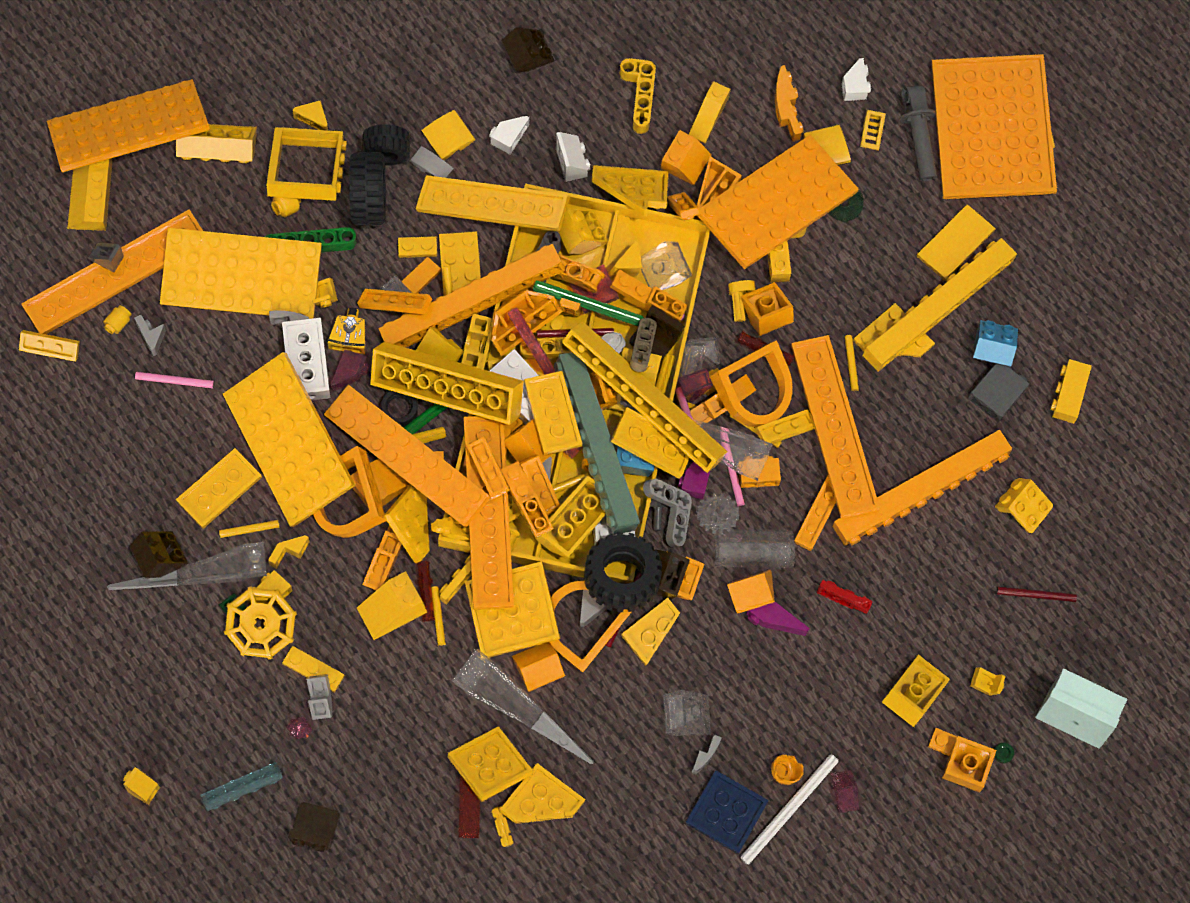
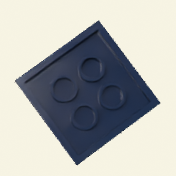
M715 770L685 824L739 854L769 800Z

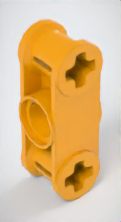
M558 254L565 271L553 277L572 283L592 293L598 291L597 287L601 279L605 278L603 272Z

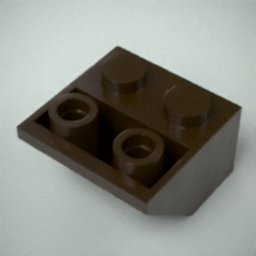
M515 27L502 39L516 71L528 72L555 61L540 30Z
M142 531L130 545L145 578H161L188 564L173 531Z
M656 550L660 555L659 560L662 561V574L657 595L672 600L678 596L690 559L673 552Z

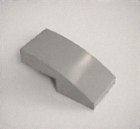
M422 146L410 159V162L424 173L427 172L431 176L446 178L453 170V167Z
M269 311L271 325L309 319V317L296 312Z
M328 674L308 677L306 679L310 693L308 703L312 720L331 718L332 698Z
M713 736L708 753L699 751L692 774L696 775L710 762L718 749L722 737Z

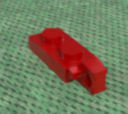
M823 579L817 590V594L850 609H857L865 614L868 613L873 602L865 596H857L853 591L842 589L834 582Z

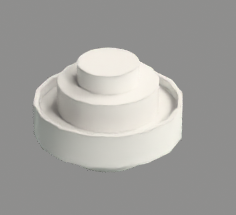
M607 333L602 337L618 353L625 347L626 342L620 333Z

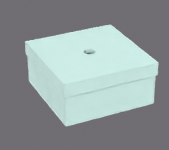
M1063 669L1049 689L1035 718L1100 749L1115 730L1127 699Z

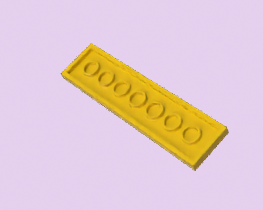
M426 175L416 210L422 213L560 232L570 197L568 194Z

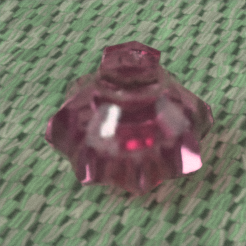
M304 717L292 719L287 726L290 736L297 739L308 738L309 733L312 732L309 722Z

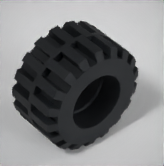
M382 124L371 126L363 132L362 152H380L384 154L385 165L400 164L410 158V133L405 128L395 125Z

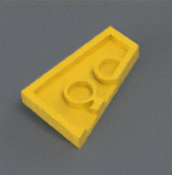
M669 598L665 599L621 634L645 666L680 614Z

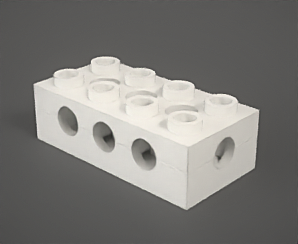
M321 318L282 322L285 353H287L310 399L330 398Z

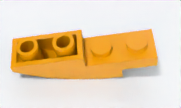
M784 65L781 66L775 89V110L779 126L788 127L794 142L800 140L803 126L801 122L797 121V110L794 106L798 98V92L795 87L793 88L791 73L786 70Z
M620 269L616 272L610 284L611 289L624 296L623 300L647 312L653 305L679 322L687 308V304L656 286L651 288Z
M747 374L731 383L739 402L756 391ZM718 393L690 410L693 421L700 427L727 411Z
M519 461L502 468L501 471L510 488V493L534 536L537 538L553 530L554 528L537 494L534 493Z

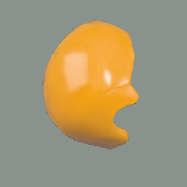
M782 754L776 757L771 764L772 776L780 784H793L803 776V764L798 763L795 756Z

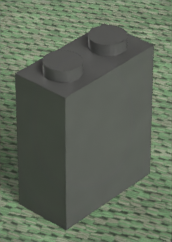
M996 363L971 392L968 399L999 423L1024 394L1029 383L1024 376L1015 373L1011 366Z

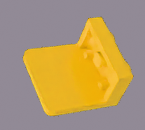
M1017 478L1011 483L1009 490L999 498V502L995 507L1000 512L1011 513L1028 533H1033L1053 508V504L1031 479Z

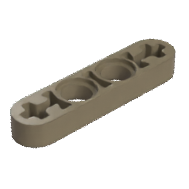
M643 318L639 322L630 361V367L634 371L644 372L648 367L657 323L653 319Z

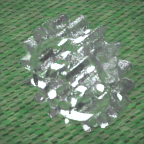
M713 493L712 498L706 495L705 501L700 500V506H697V520H700L699 525H705V531L712 529V534H715L716 530L723 534L724 529L730 532L731 526L735 527L736 521L739 520V507H736V501L730 502L731 496L724 498L723 493L720 494V497Z

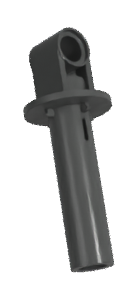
M905 86L902 89V100L906 114L900 117V122L910 123L920 180H934L937 178L927 121L936 114L934 110L928 109L924 86Z

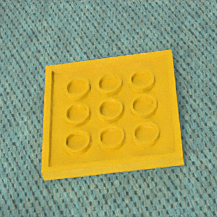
M542 561L512 569L514 608L473 610L472 580L465 581L483 659L561 639Z

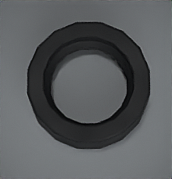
M388 391L381 401V410L399 425L405 427L416 419L418 403L415 397ZM395 398H405L411 405V411L403 418H395L388 411L389 403Z

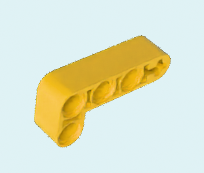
M625 59L620 64L621 79L628 82H637L633 129L636 133L644 134L649 130L656 68L651 61ZM625 69H631L632 71L626 72ZM643 71H649L651 73L645 74L643 73ZM646 87L649 90L644 91L641 88ZM644 104L647 107L642 108L639 105ZM640 117H644L643 124L639 123Z

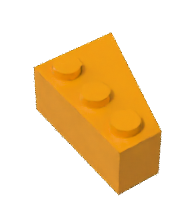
M709 157L697 206L701 208L740 182L742 175L716 159ZM695 215L694 219L702 221L697 215Z

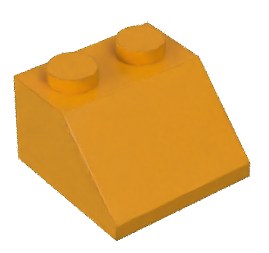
M679 130L662 159L661 169L695 185L709 161L711 153L695 137Z
M775 282L741 296L749 321L759 336L794 322L793 305Z
M958 736L942 778L980 793L986 783L996 750Z

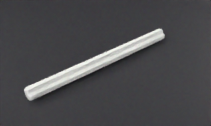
M831 754L743 853L741 859L744 863L750 864L835 767L838 759Z

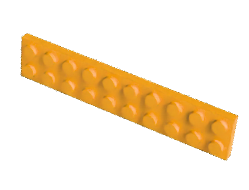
M187 210L121 247L124 257L115 272L93 263L23 302L22 307L37 331L41 334H48L163 269L168 228L203 231L191 211Z
M829 335L791 343L841 519L878 511L880 506Z
M349 384L324 413L328 419L465 528H467L469 523L491 498L486 492Z
M481 416L464 417L466 477L489 495L467 445L485 437L500 469L506 467L504 423ZM508 492L494 499L490 498L476 517L469 523L473 610L514 608Z

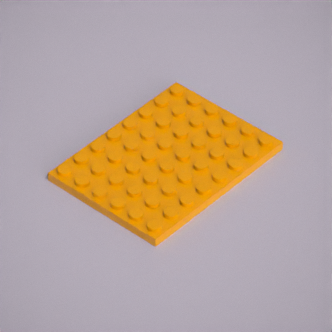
M1044 54L932 60L943 199L1056 194L1057 185Z

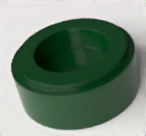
M1000 743L994 749L996 750L994 758L999 763H1009L1014 757V749L1008 743Z

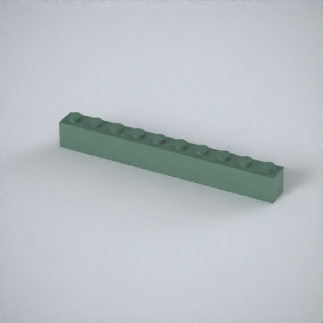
M573 352L559 354L554 363L555 372H563L582 440L583 455L589 463V473L594 478L595 491L599 493L601 499V508L603 511L605 510L607 526L611 528L613 535L617 534V532L635 531L640 520L614 445L611 442V437L586 364Z

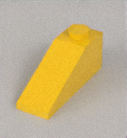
M713 81L689 135L704 144L706 143L729 99V88Z

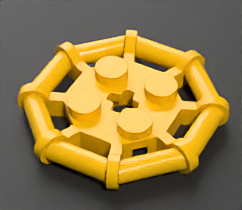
M250 586L239 597L227 604L224 635L229 637L243 657L247 655L264 657L270 660L289 643H293L295 615H297V612L291 608L278 589L267 590ZM255 596L271 598L269 603L256 602ZM250 598L252 604L244 611L238 608ZM275 600L286 614L280 615L272 606ZM235 613L240 615V624L236 628H234ZM256 618L265 620L264 628L261 626L257 628L255 626L257 623ZM287 618L286 632L284 634L280 631L281 620ZM240 631L247 639L246 645H244L235 632ZM276 636L282 638L278 643H276L273 647L270 648L268 643L269 641H271ZM251 643H260L264 645L265 650L249 647Z

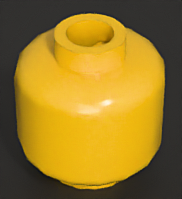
M273 197L271 206L276 215L288 217L299 211L301 199Z

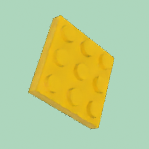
M499 726L448 753V759L481 802L529 777L533 772L532 768Z

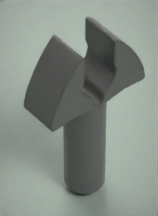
M651 499L650 507H654L653 530L660 531L662 507H666V505Z

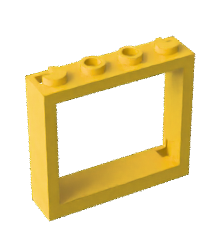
M275 127L267 178V196L336 201L337 193H341V182H339V179H343V167H341V165L345 164V153L343 151H346L347 141H343V131ZM282 146L336 148L332 185L278 181Z

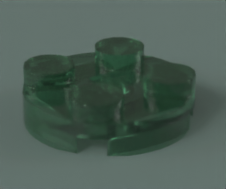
M858 190L855 195L847 199L849 201L848 206L840 204L828 213L841 222L856 219L861 214L864 205L862 193Z

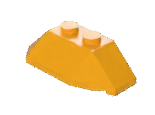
M524 290L494 311L491 341L499 355L503 356L563 311L554 296Z

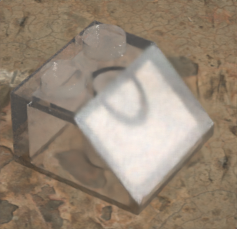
M664 241L641 256L643 267L641 271L648 286L651 288L656 286L661 290H665L679 285L692 276L678 242Z
M686 690L663 694L666 734L675 736L711 734L708 695Z

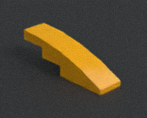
M390 525L384 533L362 584L374 590L379 589L386 583L403 546Z

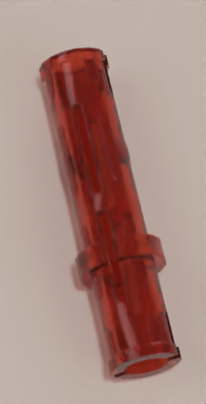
M743 331L737 343L753 349V352L768 345L761 338L758 337L757 339ZM781 350L787 366L790 367L794 355Z
M428 561L417 563L419 577L417 585L420 587V598L427 613L422 615L423 622L435 620L431 587L433 579L430 577V562Z

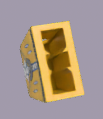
M348 308L347 316H337L328 340L329 350L365 354V320L358 318V309Z

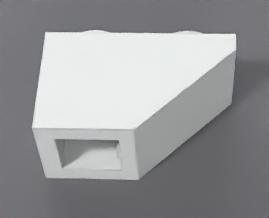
M860 58L843 77L842 90L844 101L864 100L871 91L870 82L866 80L868 66L864 65L863 58Z

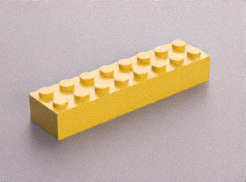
M383 342L373 349L370 385L508 425L520 417L524 383L522 380L388 342Z

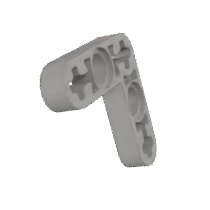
M652 479L646 481L643 486L645 495L671 507L666 532L667 544L673 548L682 546L685 543L692 504L691 496L687 492L661 480ZM666 490L670 493L669 500L665 496ZM677 515H679L681 518L680 525L677 523L676 520Z

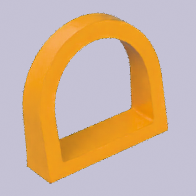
M777 340L709 377L726 410L733 418L747 426L758 427L779 419L785 413L791 401L792 378ZM762 357H766L778 382L779 399L776 407L770 414L755 415L741 405L728 375Z
M359 446L352 448L340 457L347 469L356 465L369 512L346 525H333L327 519L324 507L313 514L316 522L322 529L337 537H354L387 521L384 517L385 512L367 452Z
M575 581L558 589L551 597L554 610L559 601L567 594L577 590H589L585 586V581ZM624 609L584 659L578 657L560 640L551 641L550 644L558 653L580 671L584 672L631 612H628V609Z

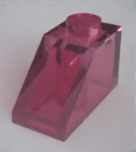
M345 349L331 383L332 390L337 391L348 384L350 385L361 380L362 375H366L369 369L367 356Z

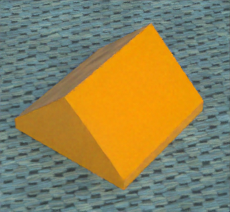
M534 418L505 438V446L516 461L522 462L537 454L543 463L553 454L543 455Z
M771 570L744 577L727 584L737 614L775 602Z
M550 642L536 645L512 656L528 692L565 677L558 654Z

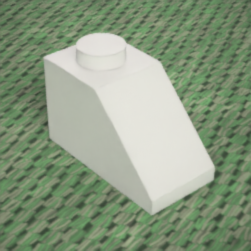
M523 116L502 121L497 127H493L489 135L491 137V145L511 154L529 126V117Z

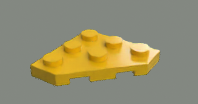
M896 303L893 304L859 333L853 341L865 351L864 346L873 339L875 341L879 338V333L885 328L890 329L892 323L897 318L901 317L902 319L905 317V312ZM924 334L898 356L921 357L935 343Z
M410 484L384 514V517L414 563H418L430 551L427 497Z
M537 763L532 769V775L521 782L499 811L515 824L571 818L584 804L585 799Z

